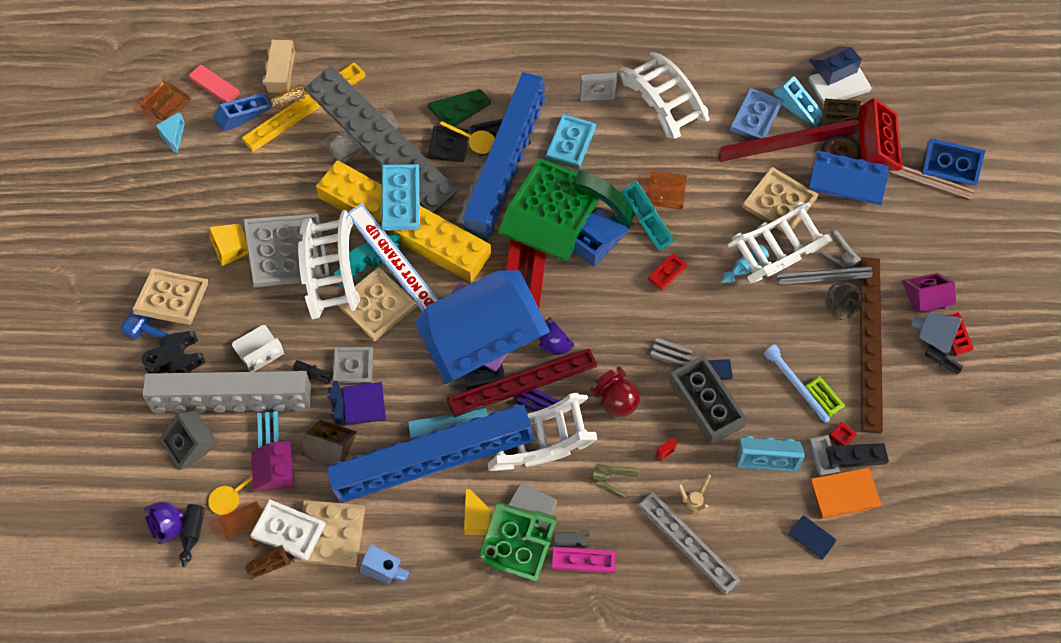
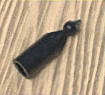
M188 504L186 506L180 535L184 550L179 555L182 567H186L187 563L191 561L192 554L190 551L199 541L205 507L201 505Z

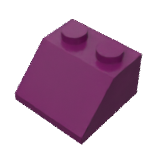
M939 273L903 280V285L912 307L922 313L930 312L931 309L936 308L946 309L950 305L956 304L955 282Z
M290 441L268 443L251 452L253 492L294 487L293 457Z

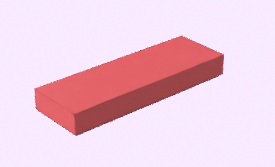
M201 64L189 75L190 80L224 103L233 101L240 95V91Z

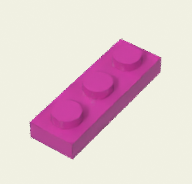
M553 547L552 570L614 574L616 551Z

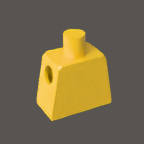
M240 224L210 227L209 238L221 266L248 255L245 233Z

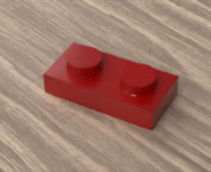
M673 253L648 276V281L663 291L687 268V264Z

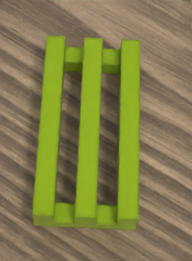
M820 376L805 386L829 417H832L833 414L838 413L839 410L845 407L844 403ZM817 383L827 393V395L832 399V401L837 405V407H835L832 404V402L828 399L827 395L821 391V389L816 385Z

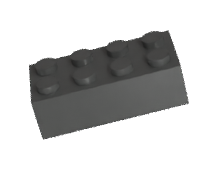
M705 355L670 373L669 382L710 445L745 427L746 416Z

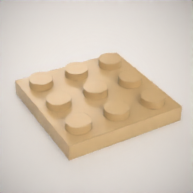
M772 167L743 203L742 208L770 224L793 211V207L800 202H803V204L810 203L812 206L819 194L808 190L809 188ZM799 214L787 221L792 231L801 220ZM780 225L775 227L776 229L780 230L785 234Z
M380 267L354 286L355 291L358 292L360 302L355 311H351L349 303L337 305L374 342L417 307V303Z
M152 268L133 307V314L191 325L208 286V279Z
M304 500L302 513L324 521L326 525L308 561L294 556V561L357 567L365 505Z

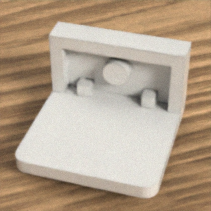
M261 325L232 343L234 350L249 372L257 371L284 354L281 343L277 338L273 337L265 325Z

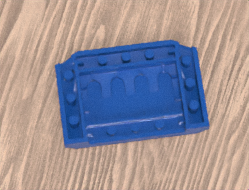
M497 270L428 305L415 322L445 384L550 332L520 270Z

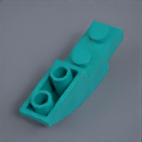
M397 234L388 236L399 249L401 247L400 237ZM368 242L349 252L352 279L358 272L364 271L368 264L373 269L383 264V261ZM340 268L333 273L334 276L341 274ZM343 282L336 283L340 287L344 285Z

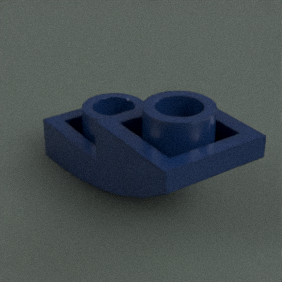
M333 380L332 387H329L327 398L330 399L333 406L331 417L334 418L336 425L344 426V400L338 381Z

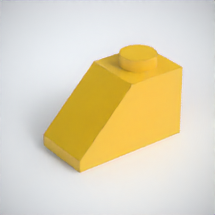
M466 489L465 535L486 536L492 518L490 516V509L471 489Z

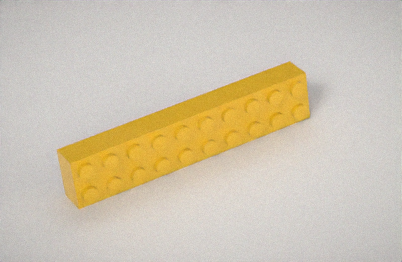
M337 160L316 185L318 198L341 211L346 210L347 213L363 204L382 228V184ZM420 206V230H384L388 236L397 234L400 237L401 245L469 283H472L491 257V245L422 206Z

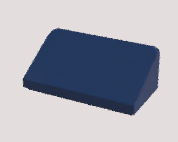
M804 515L789 533L790 536L822 560L837 541Z

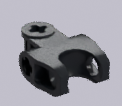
M195 331L173 333L162 337L158 341L160 347L148 350L142 355V363L147 373L158 374L167 371L168 373H190L205 363L202 353H184L188 346L198 341Z

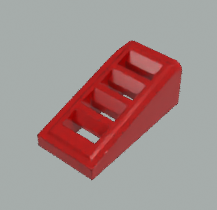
M959 312L947 315L962 319ZM962 319L955 336H961V338L954 339L951 346L955 356L973 351L974 349ZM965 343L964 346L958 347V344Z

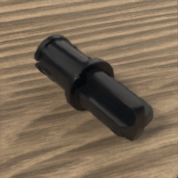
M933 345L925 353V356L938 363L939 367L944 366L957 375L963 369V365L948 357V353L941 352Z
M296 360L293 365V371H306L310 380L315 379L326 385L329 384L330 380L323 376L332 377V373L319 369L316 365L312 366Z

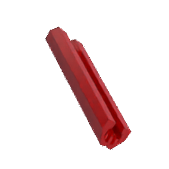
M510 239L506 270H520L540 309L546 253Z

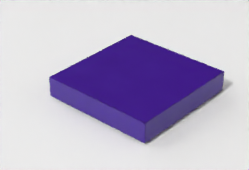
M382 382L343 387L346 425L386 420Z

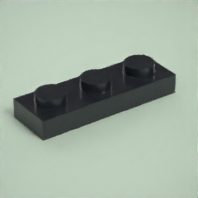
M884 443L828 446L826 448L830 468L886 465L889 462Z

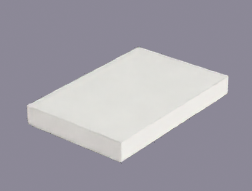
M860 67L857 73L829 86L819 73L809 76L808 79L823 106L825 98L845 100L870 92L872 89Z
M269 499L250 537L274 548L283 545L286 553L308 561L326 523Z

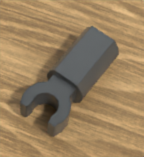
M581 531L579 534H575V532H555V547H575L580 545L583 548L590 547V542H584L582 538L589 537L590 531Z

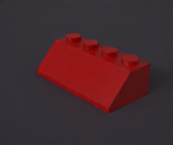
M872 98L861 105L858 123L861 160L889 166V171L901 170L903 167L897 112L876 98Z

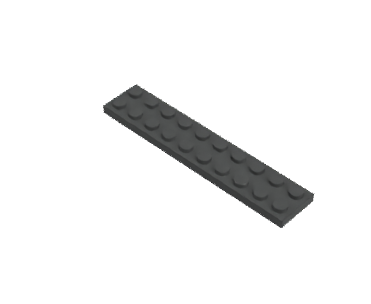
M331 65L304 87V90L381 166L419 164V200L423 208L435 213L458 192V189Z

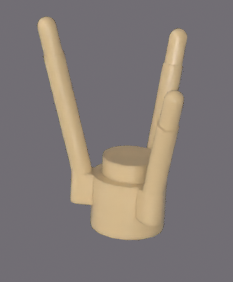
M708 474L698 492H691L688 496L681 484L678 485L683 498L682 501L686 503L690 510L701 513L702 510L708 507L707 504L702 505L704 501L702 495L711 475Z

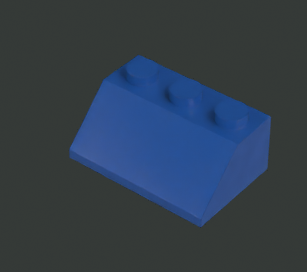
M931 138L926 145L922 174L977 186L986 150Z

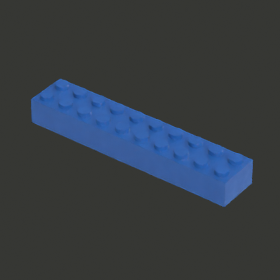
M522 72L463 216L465 231L485 242L488 241L489 236H493L494 223L500 218V208L505 205L506 193L512 187L511 180L517 175V165L519 162H522L524 148L528 147V136L533 134L534 122L539 119L540 107L545 104V85L541 76Z
M524 404L513 405L508 410L494 411L489 416L483 418L476 417L464 424H454L445 430H435L430 435L424 437L417 436L405 443L399 442L386 449H376L368 455H358L346 462H336L332 466L327 467L333 492L339 501L344 503L533 442L535 439Z

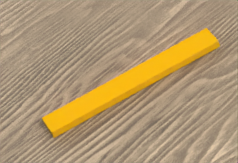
M355 62L339 72L351 85L366 77L365 72ZM307 93L241 137L242 141L254 152L321 106Z

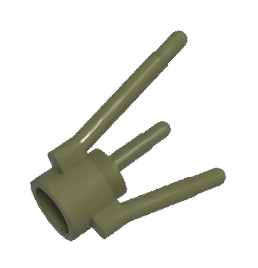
M597 463L593 479L598 480L597 485L604 486L616 494L626 497L625 493L605 481H610L612 474L639 477L640 474L633 473L638 472L637 468Z

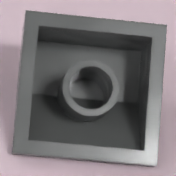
M197 411L178 413L159 439L179 470L186 468L205 456L216 442V439Z

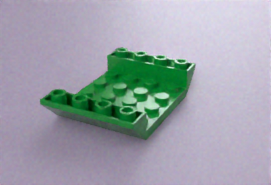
M539 158L509 204L498 234L567 262L574 250L579 233L600 199L592 192L585 195L573 185L577 172Z

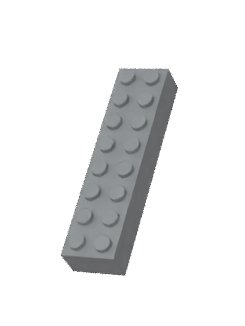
M306 371L145 374L143 397L152 412L159 414L166 411H174L176 413H185L186 411H197V413L215 411L221 413L225 412V410H234L236 412L254 410L263 412L265 410L284 411L285 409L303 411L311 407L312 387Z

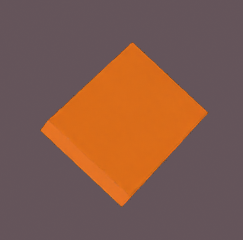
M869 468L812 478L810 480L821 519L881 507Z

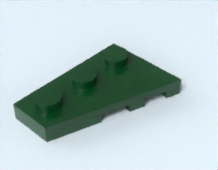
M481 89L429 102L427 105L440 122L455 127L491 105V100Z

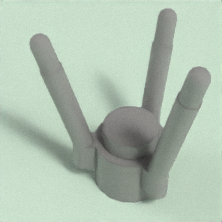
M834 230L833 234L847 251L841 257L843 261L824 251L821 254L839 264L842 268H854L860 263L861 259L853 252L840 233Z

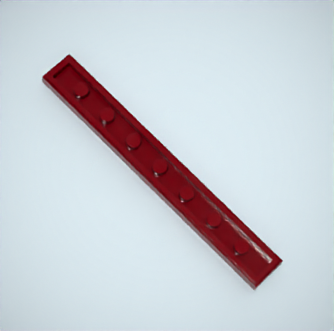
M857 119L721 146L718 158L720 162L826 141L838 135H855L859 124Z
M590 348L448 397L446 402L455 418L596 368L597 362Z

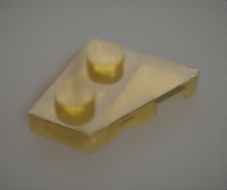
M306 85L275 95L270 99L272 105L279 104L282 107L289 104L290 100L295 99L297 102L305 99L307 92L304 90V87Z

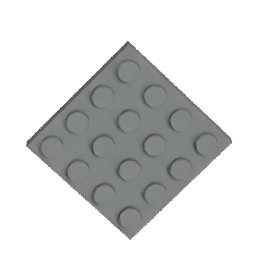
M319 214L244 219L243 224L253 287L302 283L298 255V243L302 241L303 235H300V228L303 220L310 217L313 224H320ZM322 231L317 233L316 238L323 237ZM324 244L315 246L313 258L326 256ZM328 263L315 266L314 274L316 279L330 277Z

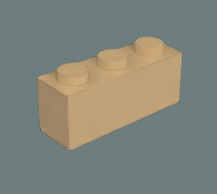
M272 40L271 47H268L267 51L269 60L265 62V70L267 72L266 75H263V85H266L267 92L289 93L295 55L293 40Z

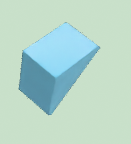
M176 113L156 125L160 137L175 153L178 152L185 125L181 113Z

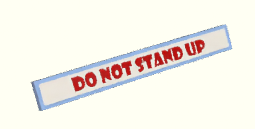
M363 204L347 213L352 218L353 225L410 297L417 303L422 312L428 305L438 301V298Z

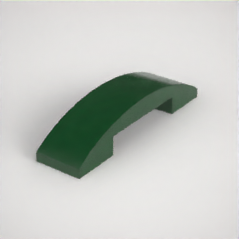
M579 170L573 185L585 195L592 192L616 212L614 218L629 228L634 217V211L627 199L605 180L591 173Z

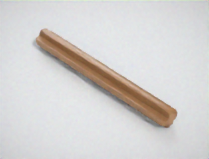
M902 165L903 169L888 171L972 199L975 194V189L943 178L922 174V171Z

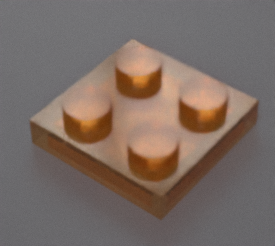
M651 171L648 198L653 206L683 210L687 175Z

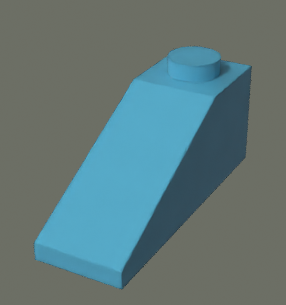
M795 76L783 81L772 92L776 98L783 100L782 105L813 128L821 123L822 110Z

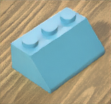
M744 436L739 438L737 443V467L797 472L805 457L801 442H796L793 439L774 440L770 437L754 439L752 436Z

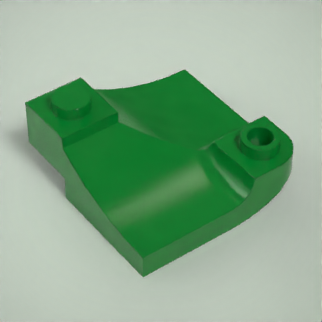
M497 502L481 546L480 556L482 560L500 570L537 581L557 522L556 516ZM489 548H492L495 550V552L493 554H489L487 550Z

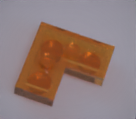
M256 501L219 518L227 539L246 530L250 537L262 511ZM250 537L254 548L264 544Z

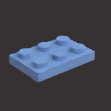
M750 88L731 125L730 131L752 140L766 138L782 106L783 100Z

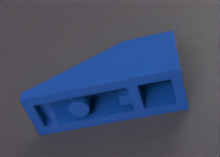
M264 93L220 104L213 118L221 130L226 131L239 127L270 110L272 105Z

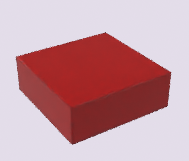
M843 422L829 434V438L838 446L848 445L857 436Z
M672 438L657 448L655 456L659 461H662L676 451L677 442L675 439Z

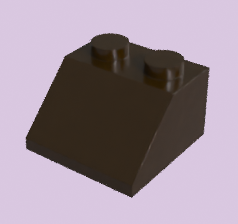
M319 420L305 433L301 455L312 461L324 462L328 466H332L336 462H344L357 431Z

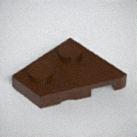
M280 545L258 559L252 560L245 568L250 579H254L291 563L283 545Z

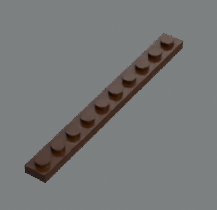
M861 257L860 267L870 266L873 271L872 277L860 278L861 432L881 434L883 431L880 259Z

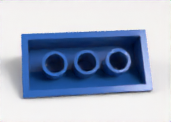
M817 151L812 165L808 190L881 205L887 184L889 166Z

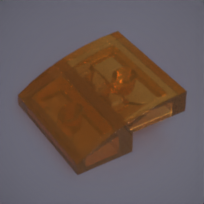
M163 81L139 104L142 109L152 112L157 119L165 121L183 108L191 98L177 87Z

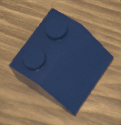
M837 46L811 58L809 62L829 86L857 73L862 59L852 47Z

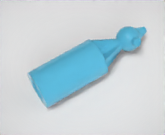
M759 245L765 257L768 259V251L764 246ZM751 250L750 253L752 254L753 258L759 266L761 263L759 262L753 250ZM744 256L736 261L731 272L728 271L722 274L723 279L721 283L734 282L735 276L747 275L751 272L752 269Z

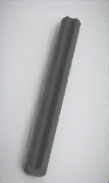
M867 266L779 273L778 283L781 285L870 278L873 275L872 267Z

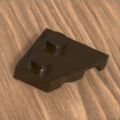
M825 98L821 126L854 119L859 120L861 101Z

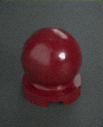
M620 366L617 367V371L613 372L611 369L596 380L598 385L595 388L591 387L590 392L596 398L601 397V403L605 411L610 415L626 417L637 409L640 402V392L634 383L624 379L626 372Z

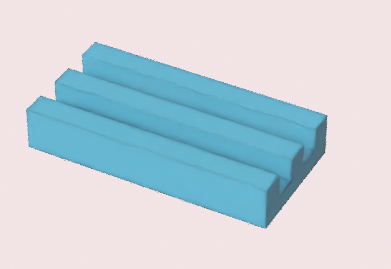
M277 411L271 414L269 412H265V414L257 413L258 449L263 447V419H265L266 444L271 443L270 419H273L274 442H279Z

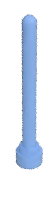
M776 345L769 347L763 353L764 356L777 364L824 423L829 422L830 417L780 357V349Z

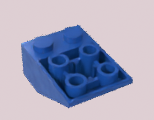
M599 209L588 218L576 239L573 252L595 267L629 231V228L604 210Z

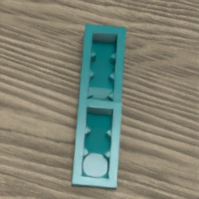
M635 181L621 191L659 251L675 241L639 182Z

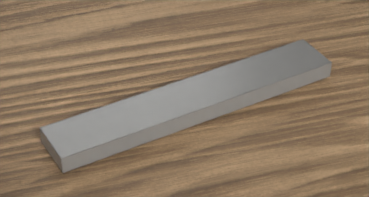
M654 492L650 493L638 504V508L724 595L729 593L740 582V579Z

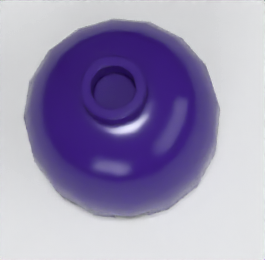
M551 317L545 320L550 332L539 337L541 343L538 344L545 353L550 351L554 355H561L575 346Z
M156 502L145 506L144 512L148 510L149 514L145 517L148 529L153 538L158 536L160 540L157 542L158 544L167 543L179 534L181 521L183 520L180 509H176L168 502Z

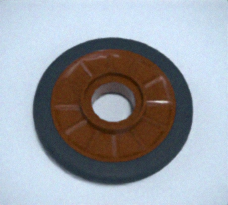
M838 135L831 137L823 146V152L861 160L860 145L848 136ZM843 149L847 154L841 155L838 153V150Z

